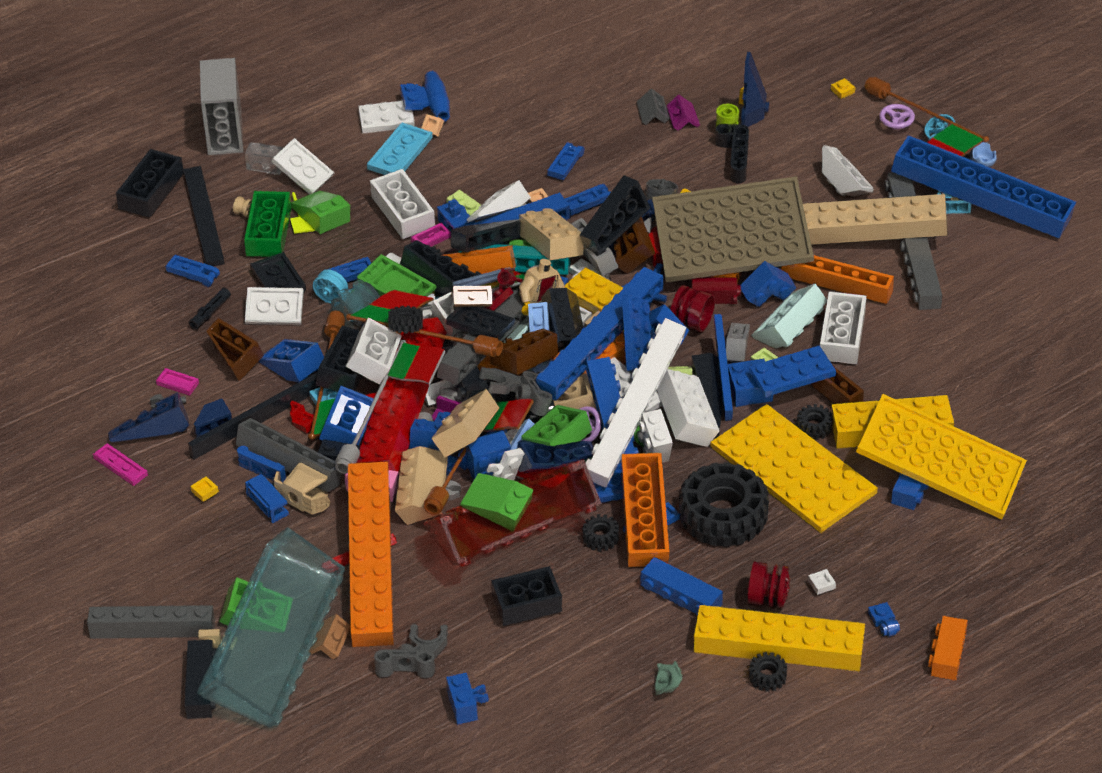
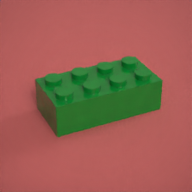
M254 191L244 239L246 256L270 257L284 252L292 209L290 192Z

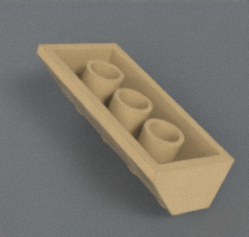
M418 446L402 452L395 512L407 525L437 516L430 515L425 511L424 501L433 487H442L445 482L448 456L444 457L441 451Z

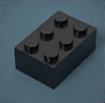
M550 566L491 580L492 598L503 626L562 612V595Z

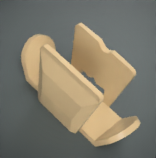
M298 463L285 481L281 482L280 471H276L274 487L287 500L288 504L310 514L322 512L330 505V500L327 497L328 492L317 487L328 480L326 475L303 463Z

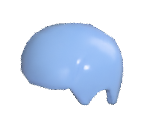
M983 142L970 150L969 158L972 161L987 167H991L996 162V151L992 152L988 143Z

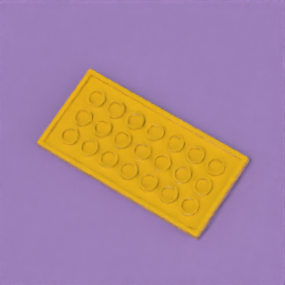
M882 394L856 450L857 453L1001 520L1005 515L1027 461L885 394Z
M768 404L711 441L712 449L731 464H739L746 469L754 471L755 475L763 480L771 495L820 533L877 494L878 488Z

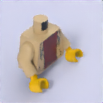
M541 259L539 266L528 269L523 282L519 286L520 291L518 295L521 297L522 303H524L521 311L526 316H529L528 304L541 302V297L549 288H565L559 272L551 266V262L547 259Z

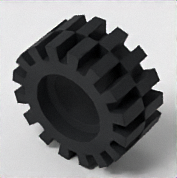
M400 306V308L394 307V309H390L388 312L389 329L393 330V332H404V334L408 332L414 333V331L418 332L423 327V311L420 308L416 309L414 306L412 308L410 306Z
M814 404V407L807 405V409L802 407V411L799 410L797 427L811 438L815 437L816 440H819L820 436L822 439L825 438V435L828 436L832 430L833 416L831 411L829 412L827 407L823 409V405H820V407H817V404ZM816 420L821 423L814 424L809 421Z
M597 514V518L593 515L590 516V520L588 518L585 520L586 523L583 524L584 544L586 543L588 548L591 546L593 551L598 548V552H601L603 548L605 551H608V547L612 549L614 544L617 545L619 525H617L616 520L613 521V517L607 518L605 514L603 517H600V514ZM606 531L608 533L604 535H597L594 532Z
M763 652V656L760 653L757 654V658L753 657L752 662L749 664L750 683H753L755 688L759 686L758 690L760 691L766 688V692H769L770 688L773 691H776V687L782 688V684H785L787 679V663H785V659H781V656L778 654L775 657L773 652L770 655H767V652ZM764 669L774 670L776 673L766 675L761 673L760 671Z

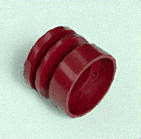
M682 285L674 296L670 310L685 326L688 324L690 329L703 332L708 327L713 316L715 296L704 291L697 293L696 289Z
M754 561L749 581L748 604L761 606L764 598L769 597V607H773L775 598H777V607L783 609L790 588L789 566L783 565L781 574H778L779 565L775 564L772 573H768L767 563Z

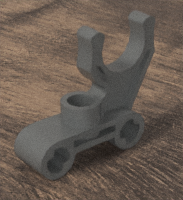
M481 368L480 379L497 381L490 382L489 393L505 395L513 391L517 400L533 399L534 402L530 408L532 413L539 416H545L548 413L552 395L538 387L536 383L538 375L536 373L524 371L521 377L496 368Z
M412 624L410 626L409 644H402L397 650L383 649L375 653L374 662L377 676L389 677L394 671H417L418 676L421 678L432 677L435 674V658L447 646L448 626H440L441 634L437 638L423 640L417 636L418 625Z

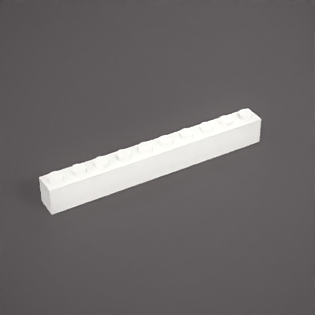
M665 318L663 324H658L654 333L656 334L655 339H650L647 349H649L647 354L643 353L639 361L641 366L639 369L635 368L631 377L633 379L632 383H627L623 392L625 394L624 398H620L617 402L616 409L618 410L615 414H611L608 420V424H610L608 429H603L600 435V439H602L600 444H595L592 451V459H588L585 463V479L605 488L607 487L621 460L622 454H624L639 425V421H641L642 413H645L684 338L685 326Z

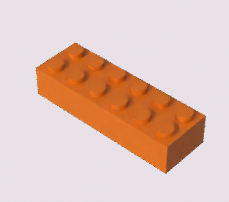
M661 453L622 454L621 476L628 567L647 566L654 557L669 564Z

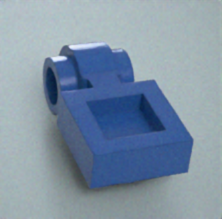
M888 602L868 607L870 618L875 627L880 626L883 636L887 635V637H890L900 631L899 623L895 620V615Z

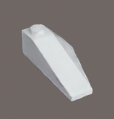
M518 180L494 193L466 220L472 222L526 205L525 202L531 197Z

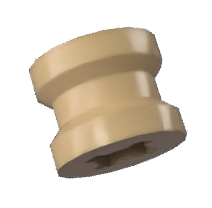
M238 196L233 205V212L249 217L252 200H244L243 197Z

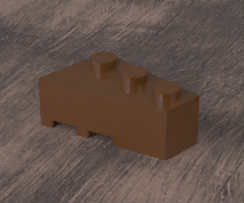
M642 217L616 240L614 250L616 251L615 260L618 268L627 274L655 254Z
M220 318L206 330L213 345L238 381L264 356L258 342Z
M543 328L522 334V338L512 340L511 337L505 339L506 342L503 343L502 353L499 356H490V364L512 374L520 375L524 371L534 368L538 364L558 355L557 334Z

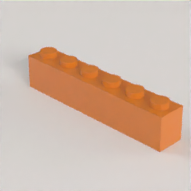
M815 255L813 262L781 266V270L788 273L791 279L816 284L820 287L847 294L865 295L866 299L888 304L893 292L894 276Z

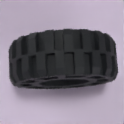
M724 462V464L711 463L709 466L704 465L696 472L693 471L681 485V490L679 491L681 524L693 538L696 537L702 543H708L710 546L715 547L742 545L745 541L749 542L756 534L758 535L767 523L769 508L768 489L763 480L755 475L754 471L746 469L742 465H734L729 462ZM724 500L736 503L737 506L721 509L710 504Z

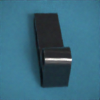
M720 124L715 129V143L722 148H732L730 179L734 183H743L747 177L749 128L741 124Z

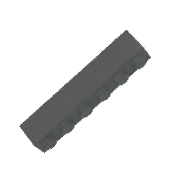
M252 418L238 424L236 445L247 446L250 452L280 463L289 473L293 471L298 463L311 467L328 477L327 481L317 486L323 491L329 492L340 485L342 473L335 468L336 464L332 459Z
M213 605L89 607L87 624L90 639L198 637L199 630L215 628Z

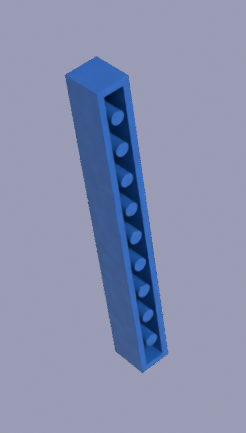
M643 267L639 273L637 272L633 279L626 283L623 289L613 297L612 301L605 305L602 311L597 316H594L591 322L581 330L580 334L573 338L564 350L560 351L555 360L551 361L547 368L538 374L536 378L538 387L542 391L550 393L552 399L557 401L586 370L587 361L597 359L624 330L622 296L631 295L647 300L649 304L663 289V275L646 267Z

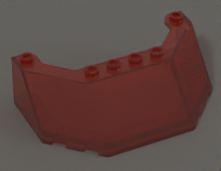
M584 459L557 466V468L533 475V480L529 477L517 481L533 489L531 502L514 532L460 505L445 511L444 514L433 517V520L430 519L423 523L452 565L459 564L460 567L472 563L470 559L480 552L484 551L487 554L496 550V545L502 544V546L511 544L514 542L513 538L519 536L522 539L530 536V531L537 529V531L544 530L549 527L548 523L582 511L588 514L597 510L595 506L602 503Z

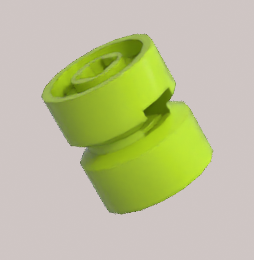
M722 104L717 108L716 126L720 124H739L738 107L733 104Z

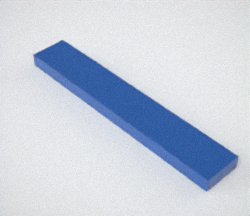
M715 314L714 331L725 421H732L733 407L723 321L721 314Z

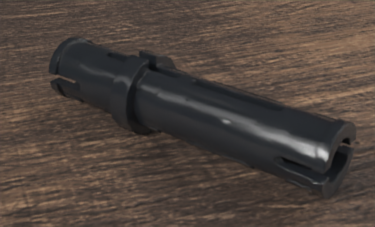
M222 288L204 307H200L197 310V314L189 320L190 327L197 330L200 325L208 321L211 315L231 297L230 291L227 288Z

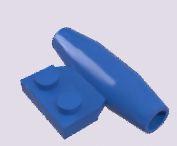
M429 71L425 74L424 87L412 83L400 84V93L405 110H423V108L429 106L435 117L443 119L444 122L449 119L450 102L446 88L435 71Z

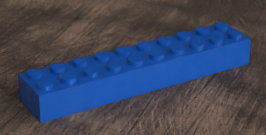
M909 135L896 153L891 172L1059 239L1068 225L1076 205V201Z

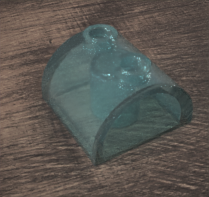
M358 280L352 284L353 288L338 291V296L331 301L332 311L342 312L346 319L347 314L351 313L352 315L367 307L380 297L371 284Z

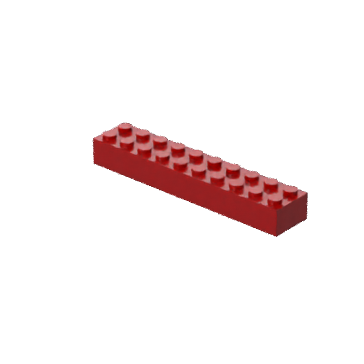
M438 317L423 319V327L419 330L447 335V331ZM400 333L402 335L400 341L405 340L407 344L415 346L442 348L445 341L443 338L419 333ZM388 378L374 407L359 450L360 456L356 463L388 462L389 470L398 471V475L400 474L402 452L408 450L410 428L414 420L419 417L429 384Z

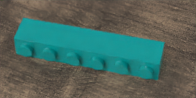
M495 244L481 249L496 248L510 245ZM512 245L516 263L515 271L527 272L531 267L539 265L541 259L549 260L534 247ZM571 257L549 260L551 266L559 274L568 275Z

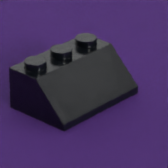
M549 288L541 297L542 302L548 303L549 331L557 334L558 349H565L570 344V341L576 338L584 328L577 294L568 288Z

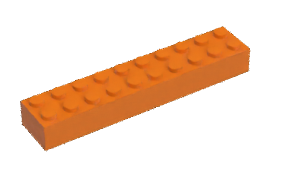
M388 462L348 464L352 646L394 645Z

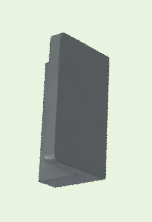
M650 89L637 101L643 124H648L654 117L664 123L670 119L663 96L653 89Z

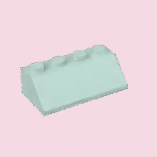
M816 284L794 291L751 336L775 349L782 346L786 348L793 343L792 339L804 331L803 327L813 322V317L824 310L823 306L828 300Z

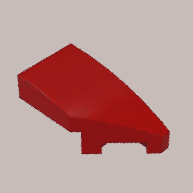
M291 401L290 415L293 426L308 433L311 431L314 415L306 412L304 405Z

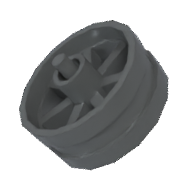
M652 179L646 182L645 197L648 200L651 199L652 202V197L677 194L678 185L665 179Z

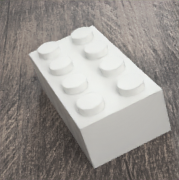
M403 169L370 180L371 197L402 239L435 226L434 210Z
M829 292L820 347L830 361L857 364L866 310L865 295Z
M667 369L657 391L675 439L708 447L718 434L719 428L699 377Z

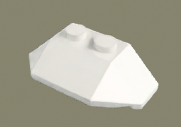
M823 146L822 173L827 177V181L835 186L836 191L840 195L857 196L873 192L874 188L837 148Z

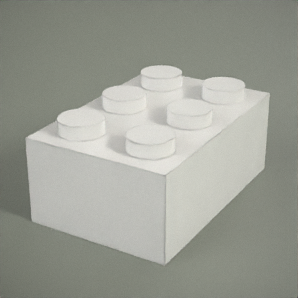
M368 317L357 335L346 367L380 384L391 367L402 335L393 332V330Z

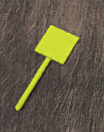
M292 192L293 200L296 201V194ZM299 214L298 217L290 218L294 234L316 231Z

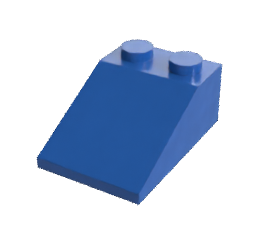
M284 339L267 351L259 360V363L286 380L299 383L308 378L307 376L311 373L318 371L324 355L317 342Z
M340 386L319 439L352 444L374 399ZM364 428V430H363V432H362V434H361V436H360V438H359V440H358V442H357L356 445H359V443H360V441H361V438H362V436H363V433H364V431H365V428Z

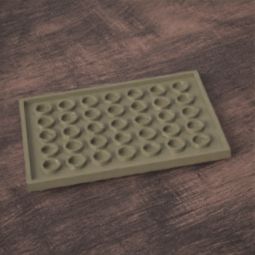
M797 176L652 197L666 282L756 270L764 261L774 267L814 261Z

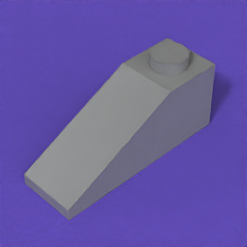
M731 323L726 342L727 360H730L731 363L745 361L750 324Z

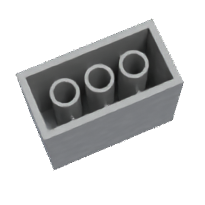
M235 58L201 60V106L208 155L244 153L242 110Z

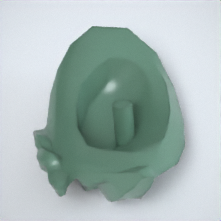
M676 661L673 662V665L658 663L655 683L657 696L664 692H673L683 679L681 669Z

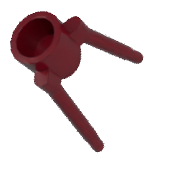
M501 268L497 276V280L500 283L499 288H502V290L506 286H512L515 282L522 283L524 279L515 277L512 273L515 271V268Z

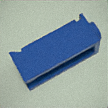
M262 473L245 482L247 496L255 502L267 517L271 518L272 523L289 515V512L283 507L288 504L287 500Z

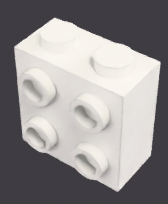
M661 409L642 413L637 436L639 442H643V453H661L662 463L668 462L673 442Z

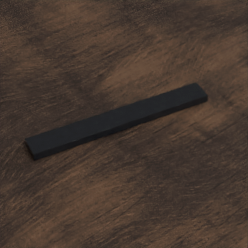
M201 166L183 169L205 262L210 266L225 264L202 168Z
M318 374L311 375L188 442L190 457L195 460L237 437L238 424L250 418L262 423L290 408L291 401L299 403L310 397L309 391L320 387L316 385Z

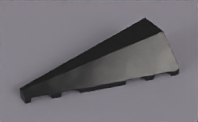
M712 353L692 355L691 366L693 373L700 379L720 431L723 401L718 357Z

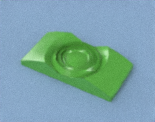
M382 254L357 276V280L374 295L380 296L392 290L428 297L436 289L435 284Z

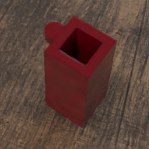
M737 278L692 279V288L696 289L697 293L704 291L715 296V304H737V296H741V285H737Z

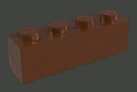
M835 368L836 376L810 384L834 404L864 401V390L837 368Z

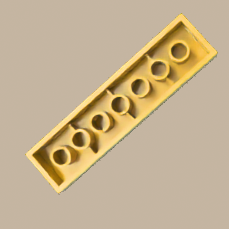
M700 605L694 635V652L747 659L757 658L759 653L763 656V652H767V655L773 652L775 657L778 654L781 656V659L784 658L785 663L860 671L865 623Z

